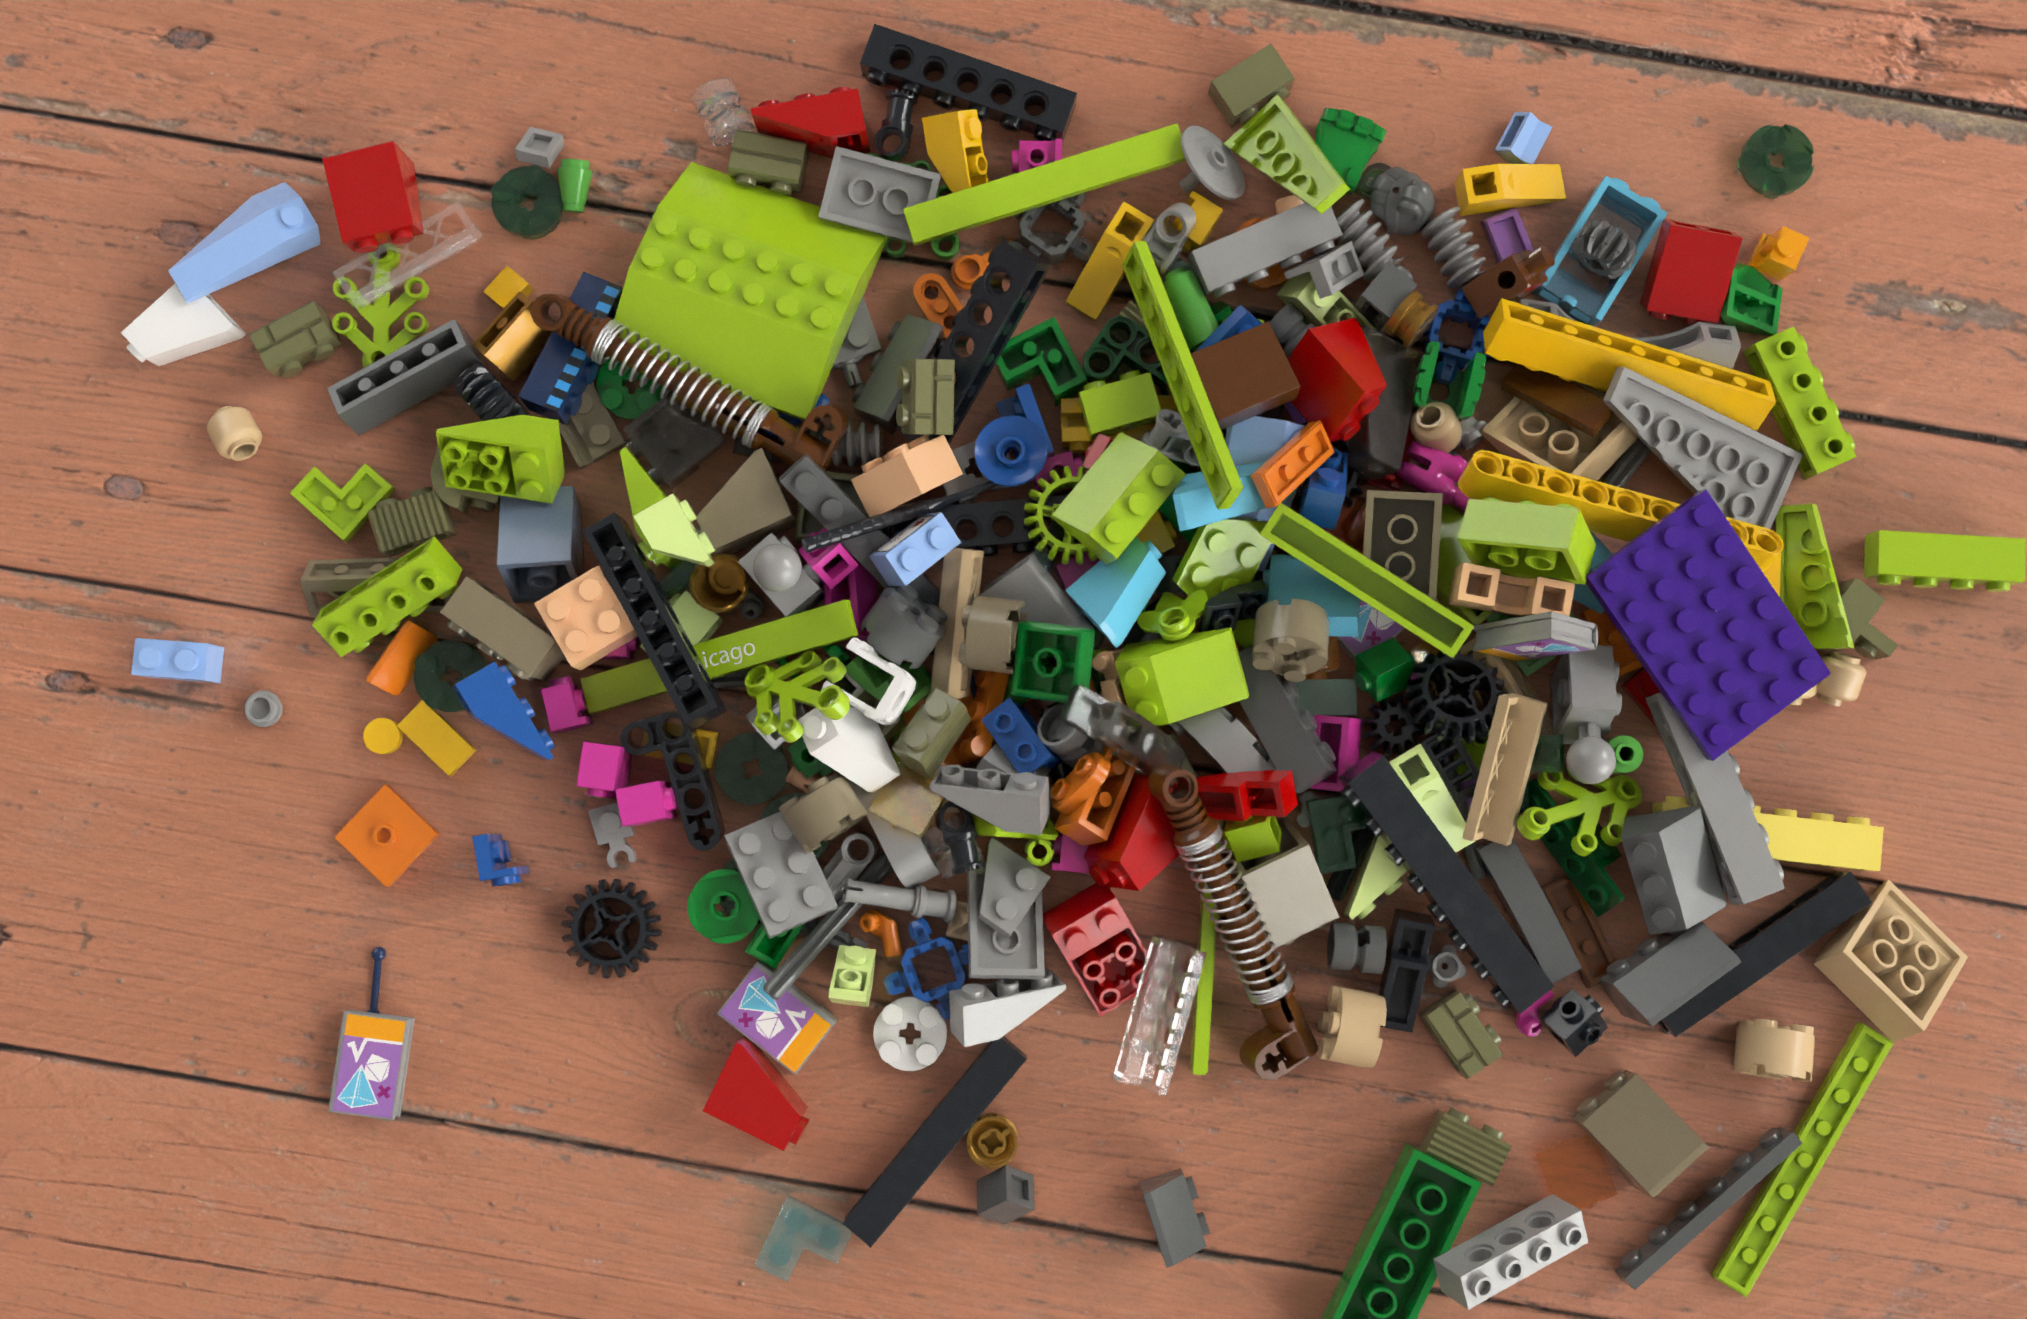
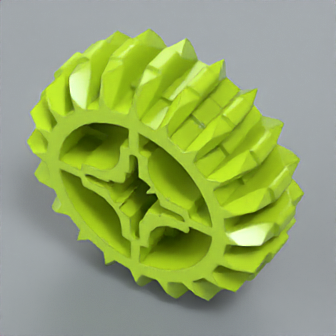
M1069 466L1064 467V478L1062 479L1059 478L1055 470L1050 471L1049 475L1052 484L1040 478L1037 484L1043 492L1041 493L1037 490H1030L1029 497L1036 501L1037 504L1026 503L1024 506L1026 512L1035 514V516L1024 519L1025 526H1036V529L1028 533L1029 540L1041 537L1042 540L1037 544L1036 550L1041 552L1047 546H1050L1051 550L1049 551L1048 559L1051 561L1055 559L1057 552L1063 553V565L1068 564L1070 555H1075L1076 564L1082 565L1083 553L1086 552L1092 562L1097 560V556L1082 543L1074 544L1075 537L1064 529L1063 542L1053 537L1047 530L1043 520V516L1050 517L1060 505H1045L1048 499L1060 490L1074 488L1085 474V468L1082 466L1078 469L1077 477L1071 476V468Z

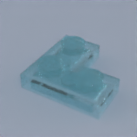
M788 1195L754 1266L788 1282L804 1248L838 1264L852 1231L842 1224L843 1221Z

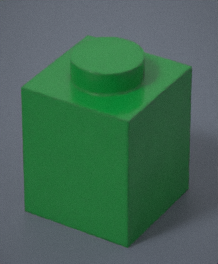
M1392 637L1356 655V672L1354 673L1356 684L1363 692L1367 691L1376 702H1379L1409 687L1407 679L1410 674L1414 673V659Z

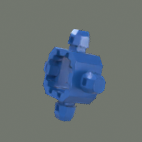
M1465 285L1458 289L1453 301L1447 300L1438 305L1439 311L1422 334L1425 335L1421 349L1424 353L1425 347L1429 342H1438L1441 321H1445L1447 317L1452 318L1451 321L1463 324V322L1469 323L1468 328L1473 329L1470 350H1466L1465 353H1461L1460 349L1450 346L1448 349L1443 348V343L1439 342L1440 347L1434 378L1437 383L1450 385L1455 379L1458 369L1463 370L1466 368L1475 352H1484L1485 356L1491 357L1485 354L1483 332L1490 319L1488 316L1479 319L1461 289Z
M922 917L909 922L908 930L911 941L915 940L917 945L908 948L902 958L901 964L904 972L900 973L897 970L887 975L883 982L887 993L891 995L906 992V987L910 986L913 996L921 1001L928 1002L937 998L939 1003L936 1004V1007L941 1017L947 1020L950 1019L949 991L961 989L967 975L963 965L969 964L968 944L962 945L963 949L958 951L954 940L941 935L931 939L929 934L932 933L928 921ZM945 946L957 979L924 991L914 968L912 958L932 949Z

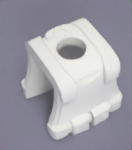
M854 637L847 644L846 648L894 676V679L876 709L845 690H841L848 696L849 704L863 712L864 716L882 725H891L898 719L912 696L916 685L915 678L896 664L878 657L877 651L870 644ZM826 680L821 690L834 684Z

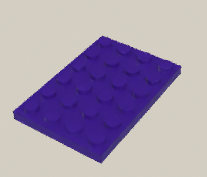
M1707 489L1697 492L1591 569L1586 575V584L1707 760L1714 761L1831 674Z

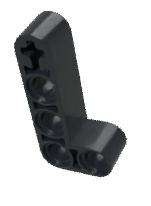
M677 709L641 718L628 724L622 730L620 736L624 749L633 755H642L659 749L662 750L688 841L697 850L707 851L714 848L723 838L725 829L696 729L684 724ZM670 717H675L682 721L684 731L681 736H673L668 732L666 723ZM639 727L647 732L648 743L646 746H639L633 742L631 733L634 728ZM679 753H688L694 759L693 770L684 771L679 768L677 764ZM697 788L701 790L705 796L704 804L701 806L692 805L687 799L688 789ZM706 810H709V813L703 818L705 827L707 829L713 828L714 830L709 840L706 835H699L698 833L703 827L701 816L693 819L694 815H699Z

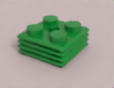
M1020 621L1016 636L1011 694L1075 705L1087 703L1095 631L1081 627ZM1049 657H1054L1057 660L1056 668H1054V665L1049 664Z

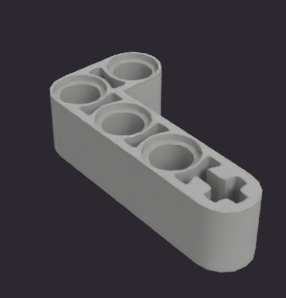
M848 779L854 792L869 813L866 817L892 868L905 888L913 889L914 886H918L941 874L914 826L892 781L871 793Z

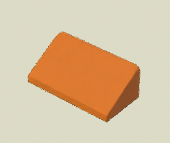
M406 620L367 675L366 681L392 695H400L437 642L438 637L419 623Z

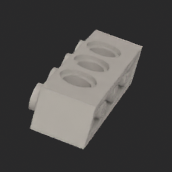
M1551 1194L1433 1260L1441 1291L1469 1310L1587 1244L1588 1238L1581 1210Z

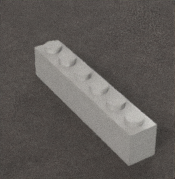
M1660 692L1645 698L1690 807L1701 806L1721 882L1731 905H1744L1785 889L1782 882L1784 878L1783 869L1780 863L1771 856L1767 846L1769 844L1767 831L1755 818L1753 813L1754 801L1749 791L1742 787L1738 777L1740 768L1735 757L1726 751L1714 761L1707 760L1662 693Z

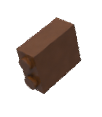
M1269 321L1191 353L1221 430L1296 399L1301 387Z

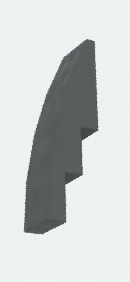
M1512 839L1511 845L1508 846L1488 841L1475 848L1504 911L1511 916L1524 946L1530 950L1533 958L1552 984L1581 969L1582 967L1563 928L1514 840Z

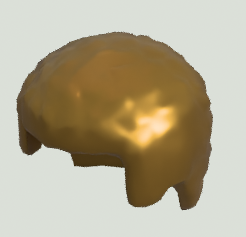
M723 553L712 554L711 557L715 562L713 565L707 567L697 564L689 579V590L695 602L702 608L710 612L726 613L735 609L745 600L750 585L749 574L738 562L740 560L738 557Z

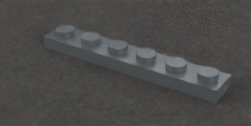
M807 453L779 477V481L828 531L869 518ZM881 529L840 542L885 589L887 587H898L888 586L869 557L870 554L890 540ZM924 573L908 584L918 592V598L926 604L939 607L941 590Z
M1782 1127L1778 1129L1773 1128L1765 1132L1758 1141L1760 1144L1750 1153L1745 1152L1739 1155L1731 1163V1170L1723 1177L1718 1176L1710 1180L1703 1188L1704 1193L1694 1202L1688 1201L1676 1211L1675 1215L1677 1217L1667 1226L1661 1225L1649 1234V1241L1639 1250L1634 1249L1628 1252L1621 1259V1266L1615 1272L1624 1283L1636 1290L1803 1144L1794 1132Z

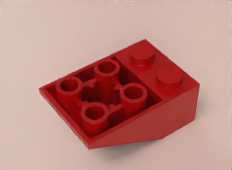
M838 87L832 89L829 92L830 94L819 96L805 93L796 96L792 101L781 103L777 100H767L761 102L758 107L750 108L759 134L805 142L808 145L809 152L832 159L836 146L864 154L871 153L858 88Z
M1095 883L1043 914L1045 925L1100 1017L1163 980L1109 887Z

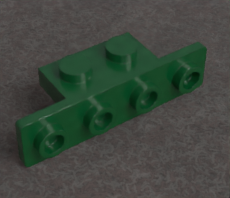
M1537 778L1527 783L1520 808L1521 813L1530 807H1540L1547 810L1557 806L1549 793L1539 785ZM1583 815L1550 825L1549 831L1540 839L1595 915L1600 917L1621 903L1625 897L1604 868L1623 855L1616 846H1609L1602 840L1601 825L1597 823L1594 833L1598 846L1587 856L1576 854L1571 846L1572 839L1578 833ZM1581 839L1583 846L1588 848L1586 841Z

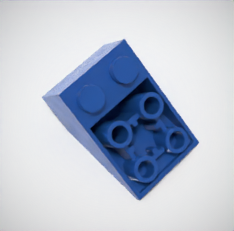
M494 661L452 686L471 719L541 760L554 758L550 751L555 747L553 741L544 728L537 730L530 718L534 717L535 713L525 697L518 699L513 692L511 686L515 685L516 682L505 665L498 667Z

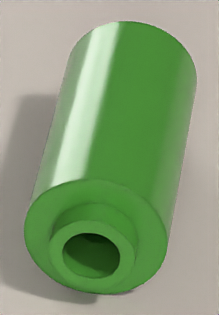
M1182 267L1169 272L1165 276L1166 281L1163 285L1190 352H1195L1219 325L1193 270L1186 271Z
M1626 735L1604 738L1611 745L1616 756V765L1612 774L1632 772L1640 766L1643 760V749L1636 739Z

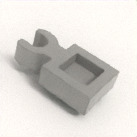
M618 802L589 810L598 846L609 843L610 849L607 853L609 866L611 868L618 867L616 856L620 851L627 853L630 863L636 862L637 853L626 841V838L636 835L635 830L631 826H622Z

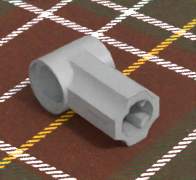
M867 832L849 835L822 871L836 902L842 898L843 893H846V891H843L846 878L856 880L878 853L876 839ZM855 839H862L868 844L869 853L866 858L858 859L852 854L851 844Z

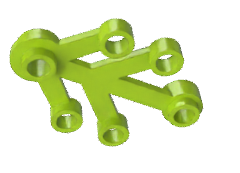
M392 243L378 245L376 251L368 253L370 263L375 266L374 307L358 292L357 285L351 279L340 277L333 284L334 294L341 300L348 301L374 327L372 342L357 328V321L350 314L341 312L336 314L332 320L334 330L342 336H347L364 353L362 359L364 368L374 363L377 355L384 354L387 356L412 342L417 336L425 334L429 328L428 320L421 313L411 312L404 319L405 328L389 341V328L417 301L424 300L429 294V286L422 278L411 277L405 283V292L390 305V271L395 269L400 262V253ZM383 248L387 249V255L383 259H377V252ZM418 283L422 284L421 292L412 294V287ZM344 284H350V291L342 295L340 293L341 287ZM417 318L421 319L422 324L420 328L412 329V321ZM344 319H349V327L345 330H341V321Z
M808 650L802 653L799 658L777 669L768 667L766 664H759L753 667L747 673L744 684L747 693L753 699H756L757 716L754 720V725L764 735L772 734L778 729V733L784 740L792 743L797 741L804 732L803 725L796 719L795 701L816 707L827 719L839 720L848 713L850 705L848 696L839 686L830 685L820 692L807 687L825 678L830 683L838 682L846 674V666L837 657H831L823 663L822 659L813 650ZM800 671L804 673L788 682L783 681ZM773 694L779 696L780 718L772 711Z
M1548 765L1537 776L1539 785L1545 790H1554L1574 801L1547 810L1540 807H1530L1518 817L1517 828L1525 838L1537 840L1549 831L1550 825L1583 815L1578 833L1572 839L1571 846L1576 854L1587 856L1598 846L1594 833L1601 809L1607 806L1612 807L1608 824L1601 830V838L1607 845L1617 846L1622 842L1621 836L1627 810H1632L1640 804L1642 792L1635 780L1625 775H1617L1614 778L1609 777L1601 783L1592 784L1603 790V792L1594 794L1564 779L1563 773L1558 767ZM1567 767V773H1568V775H1569L1572 779L1578 781L1577 779H1575V778L1571 775V773L1569 772L1568 767ZM1547 774L1553 777L1554 782L1548 779ZM1610 829L1616 832L1617 838L1611 834ZM1581 839L1586 841L1588 848L1583 846Z

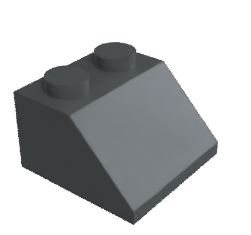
M1180 1168L1139 1182L1166 1268L1178 1264L1207 1247L1203 1236L1210 1234L1204 1213L1196 1214L1192 1202L1193 1199L1198 1198L1192 1176L1185 1178Z

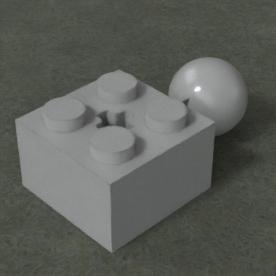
M771 532L738 561L785 617L811 610L825 598L823 591L820 589L824 586L823 580L808 563L802 568L800 560L802 556L785 536L778 540Z
M1597 645V648L1594 650L1562 654L1550 678L1553 743L1571 744L1566 756L1568 770L1575 779L1585 784L1603 782L1613 773L1616 765V756L1613 748L1602 739L1605 733H1609L1611 722L1615 715L1620 714L1622 707V696L1620 693H1616L1619 663L1614 661L1613 646Z

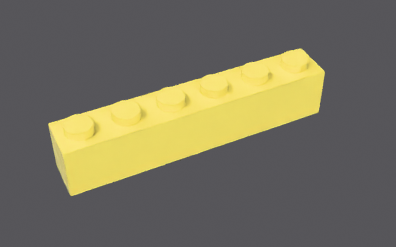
M1665 796V802L1652 803V813L1690 807V805H1688L1687 798ZM1755 806L1753 809L1757 822L1762 824L1767 831L1769 837V844L1767 846L1772 858H1775L1777 861L1864 871H1880L1884 827L1870 826L1869 818L1847 817V823L1834 822L1833 814L1811 812L1810 819L1797 817V810L1774 808V815L1761 813V806Z

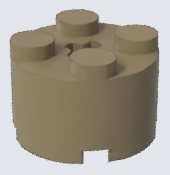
M977 596L972 605H965L962 612V626L967 627L966 640L960 646V663L967 664L970 669L1013 674L1018 623L1020 621H1028L1027 612H1020V608L1026 605L1023 600Z
M1291 599V605H1279V600H1273L1258 608L1255 614L1252 650L1253 666L1256 669L1272 670L1275 674L1284 675V678L1288 681L1300 682L1306 679V674L1316 672L1327 664L1329 620H1327V612L1324 608L1303 599Z
M838 772L828 778L826 776L822 777L807 787L808 793L800 798L796 796L778 808L782 813L781 817L805 854L820 848L821 841L826 842L830 839H835L869 814L845 776Z

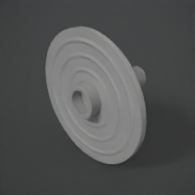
M1189 126L1181 135V147L1192 172L1179 182L1180 187L1189 193L1202 182L1211 192L1221 198L1236 200L1242 196L1245 190L1244 175L1230 149L1215 134L1203 127Z

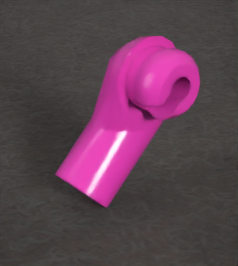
M1551 990L1521 1014L1516 1012L1515 1024L1520 1033L1528 1037H1535L1541 1032L1542 1025L1539 1023V1008L1554 997Z

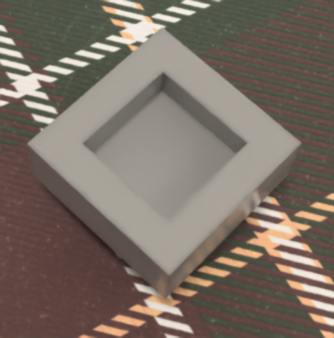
M530 127L514 150L517 161L550 168L565 144L562 134Z

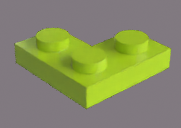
M365 463L342 489L320 469L313 467L290 494L338 537L348 542L369 519L367 512L375 510L377 508L376 504L386 500L396 488L370 465Z

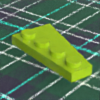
M1278 94L1224 143L1232 152L1320 214H1323L1350 190Z
M1810 503L1780 506L1776 515V533L1783 540L1784 548L1781 552L1779 597L1815 650L1854 648L1817 505Z

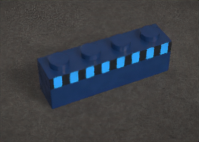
M583 271L570 298L580 308L587 309L588 313L592 312L596 317H610L614 319L623 288ZM552 332L521 390L519 398L528 410L567 425L571 416L576 415L582 403L581 396L587 385L595 380L598 372V363L586 356V352L581 348V345L577 346L573 344V341L569 342L565 337L562 338Z

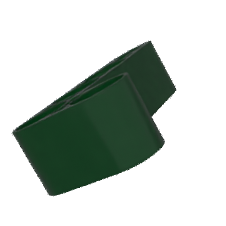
M1125 316L1111 318L1084 355L1082 370L1088 379L1087 381L1092 383L1105 380V383L1112 379L1121 364L1124 363L1134 371L1140 370L1141 375L1150 372L1153 383L1173 396L1160 361L1154 364H1147L1140 357V353L1143 350L1151 349L1155 351L1148 330ZM1115 329H1122L1128 333L1129 340L1124 343H1116L1109 334ZM1095 358H1101L1108 363L1109 368L1103 373H1096L1090 369L1089 362Z

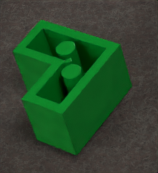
M1055 317L1010 338L994 366L1007 391L1039 375L1055 406L1060 404L1061 399L1072 398L1078 395L1079 392L1085 391L1084 386L1087 385L1088 380Z

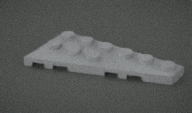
M1617 367L1603 402L1694 495L1700 490L1707 489L1725 517L1771 529L1803 454L1626 367Z

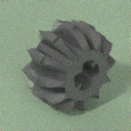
M1592 220L1589 224H1586L1583 230L1579 231L1574 239L1575 242L1571 246L1573 256L1581 261V266L1587 267L1591 273L1595 272L1601 278L1608 277L1610 279H1617L1618 276H1622L1630 268L1637 251L1635 249V242L1628 239L1629 235L1627 233L1621 232L1618 227H1613L1608 222L1603 221L1601 223L1596 220Z

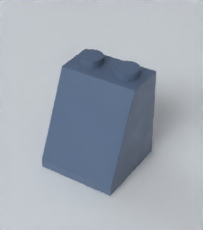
M560 485L552 504L500 496L497 567L514 603L539 601L585 573L581 505L574 486Z

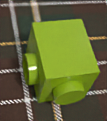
M1251 815L1246 821L1227 820L1225 829H1222V839L1227 841L1226 849L1232 850L1237 863L1277 853L1280 850L1282 831L1275 816Z

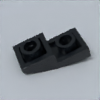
M1263 580L1231 587L1213 596L1205 603L1198 631L1205 632L1230 627L1232 632L1235 631L1237 621L1255 618L1258 608L1266 602L1269 588Z

